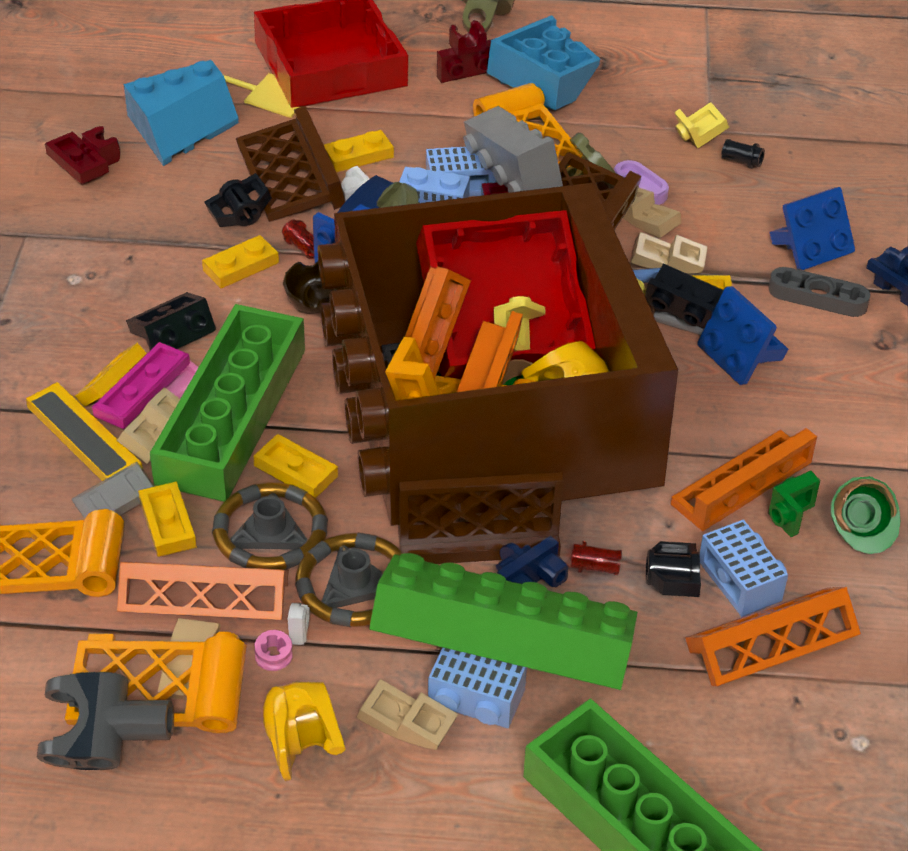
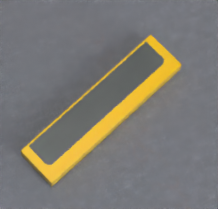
M58 382L26 398L28 409L101 481L135 462H138L143 469L142 462L120 444L117 438Z

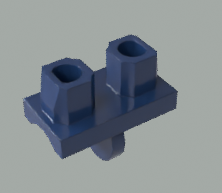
M890 246L879 257L869 259L866 268L875 274L874 284L882 290H890L896 287L901 291L900 302L908 306V246L902 251Z
M550 535L533 548L529 545L520 548L511 542L506 544L500 550L502 561L496 565L497 574L504 576L506 581L523 584L525 582L537 583L543 579L551 587L556 588L567 580L569 566L558 556L559 542Z

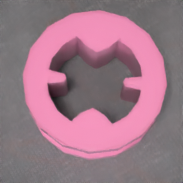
M268 630L257 637L254 645L255 661L258 666L264 670L278 671L290 664L292 660V641L287 634L278 630ZM277 646L279 655L270 656L268 648Z

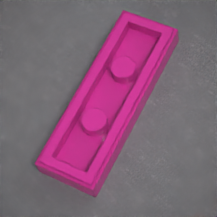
M159 342L92 406L94 417L125 429L143 411L147 403L164 387L166 388L190 364L189 354Z

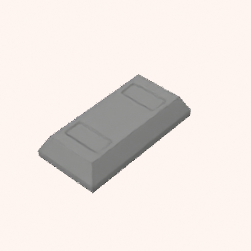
M135 462L72 498V501L84 519L92 511L109 509L121 516L140 505L138 490L155 486L139 463Z

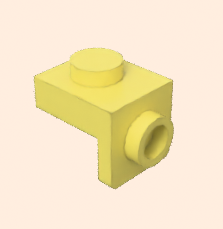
M711 102L688 118L680 109L674 112L679 122L675 125L678 133L684 141L690 139L697 148H700L730 128L727 120Z
M513 297L509 299V303L494 307V324L506 327L512 311L523 314L519 338L514 351L530 349L529 319L545 315V307L531 302L529 297Z

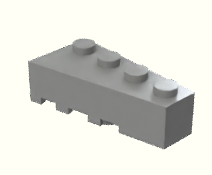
M500 106L464 121L467 135L463 139L470 154L475 153L485 170L490 169L500 186L504 184L509 192L563 186L554 140L549 136L543 138L541 131L537 129L530 131L526 122L523 120L517 122L513 114Z

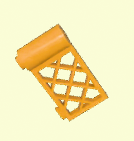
M534 83L524 84L474 100V117L500 106L513 114L517 122L522 120L526 122L530 131L537 129L541 131L543 138L544 136L558 139L560 144H554L557 160H559L560 155L565 156L567 152L581 157L570 142L571 138L544 106V93ZM540 116L545 123L540 125L528 122V120Z
M100 509L89 513L85 520L0 525V553L6 551L12 556L0 565V594L78 589L83 594L92 597L109 595L116 588L124 533L123 518L112 510ZM73 535V539L60 549L51 543L60 536ZM21 538H32L35 540L20 552L12 546ZM45 548L52 555L36 566L29 558ZM60 562L68 567L66 576L49 577L46 572ZM21 564L29 570L19 579H8L6 577L7 574Z
M231 632L215 633L213 637L207 638L204 642L115 641L114 634H89L87 641L78 640L73 674L88 672L86 666L89 654H107L112 662L100 672L115 673L120 669L130 680L127 696L136 689L139 690L146 700H167L178 690L187 698L185 714L174 713V727H197L211 733H228L234 731L237 727L247 645L239 640L238 635ZM137 654H148L154 662L134 677L124 665ZM178 655H193L192 666L178 678L166 666ZM162 670L172 683L152 697L142 684ZM187 682H189L188 690L184 686ZM67 703L64 720L68 725H75L79 717V708L71 707Z

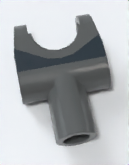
M85 672L49 679L45 686V697L54 702L69 703V706L79 708V717L71 731L62 736L53 737V740L40 742L37 749V759L49 765L78 770H109L118 768L121 761L122 741L171 739L174 730L172 701H127L129 679L117 673Z

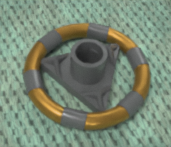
M261 483L238 490L223 502L214 516L212 534L221 553L231 562L243 568L287 570L299 565L310 549L325 540L328 518L321 503L307 491L290 484ZM278 497L286 498L304 506L311 514L312 530L308 540L285 508L284 502ZM257 500L253 506V514L229 538L228 528L231 515L240 506ZM243 549H290L292 551L280 556L261 557L255 556Z
M359 532L341 534L325 539L310 549L298 566L295 586L299 598L304 605L310 607L312 614L330 624L346 627L370 625L373 609L354 612L339 609V607L375 599L377 585L383 572L370 564V557L364 550L377 551L390 560L394 554L401 555V550L388 540L376 535ZM339 550L323 599L320 601L314 592L310 580L311 573L315 565L332 552Z

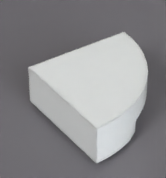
M358 166L349 169L341 183L345 201L362 184L370 179Z
M291 603L288 613L289 637L293 645H304V642L307 640L310 607L301 603Z

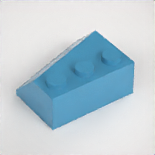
M551 15L491 40L487 73L499 79L501 83L510 85L513 88L534 83L544 93V106L557 110L576 101L600 65V58L582 42L573 41L570 38L571 32L569 30L558 28L556 26L557 20Z
M212 60L199 61L194 65L170 69L162 74L138 78L133 82L123 84L127 116L163 166L172 162L171 156L179 151L186 154L194 149L195 142L202 138L212 139L239 123L224 75Z

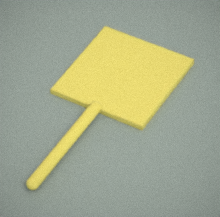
M268 73L257 86L224 75L227 83L252 90L244 100V103L292 118L295 114L294 109L300 108L290 107L273 74Z

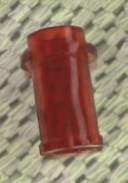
M295 219L288 221L282 229L284 241L289 245L293 244L308 259H314V254L311 252V250L314 252L313 234L306 229V224L303 221Z
M582 541L581 544H573L570 567L578 568V573H582L583 569L618 576L621 563L615 562L621 560L622 550L586 546V541Z

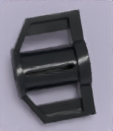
M255 173L242 181L238 179L227 181L222 185L217 195L204 201L219 227L234 225L250 226L258 221L262 211L272 197L268 188ZM254 190L259 195L256 201L252 200L248 195ZM226 206L231 209L233 214L224 215L221 209ZM243 209H245L250 218L245 216Z
M660 541L652 549H649L646 557V584L652 585L662 595L700 597V555L697 552L696 543Z

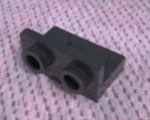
M663 263L656 277L649 280L645 298L654 309L670 313L683 319L684 322L691 326H698L704 329L709 319H711L724 290Z
M188 292L126 320L130 333L145 338L150 350L159 342L178 349L216 330L206 298Z

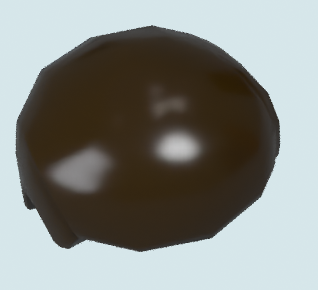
M318 261L314 265H304L301 262H297L285 272L283 286L288 300L301 312H321V303L330 302V291L337 290V288L323 289Z

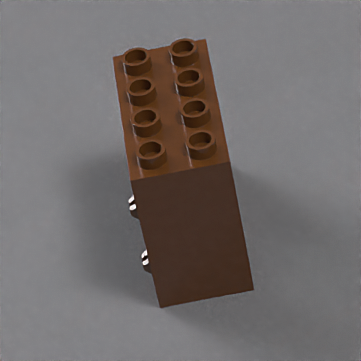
M593 183L334 213L335 243L318 245V264L322 287L324 290L337 288V290L330 291V302L321 303L320 306L323 336L327 347L342 345L341 349L332 350L333 371L338 394L356 392V397L345 398L344 402L350 443L369 442L370 449L358 450V469L364 497L383 495L391 526L399 525V482L562 472L564 480L562 501L662 487L665 485L678 368ZM567 210L577 257V279L586 299L596 346L595 352L604 360L610 372L395 401L385 372L386 367L380 349L381 345L400 343L403 337H405L421 294L424 282L416 241L422 226L468 220L499 221L516 215ZM553 487L537 488L532 494L540 499L549 493ZM497 490L491 496L501 501L511 492L508 490ZM467 492L456 493L450 498L460 504L471 495ZM427 495L409 496V500L418 506H421L430 499ZM520 500L511 508L530 506V504ZM481 502L470 511L475 514L484 513L490 507ZM439 505L430 513L441 518L450 510L443 505Z

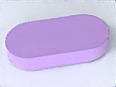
M627 160L618 163L614 167L615 173L626 177L629 171L641 175L639 188L654 192L655 204L660 205L667 200L668 183L639 162Z

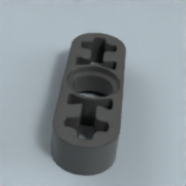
M779 267L773 270L769 283V292L777 299L850 317L864 315L867 312L871 296L870 291L863 285L789 267ZM819 289L827 292V294H817L811 290Z

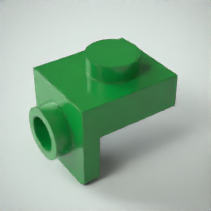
M812 471L797 477H790L782 484L773 487L768 514L775 525L781 527L790 537L799 534L803 512L815 507L821 480Z

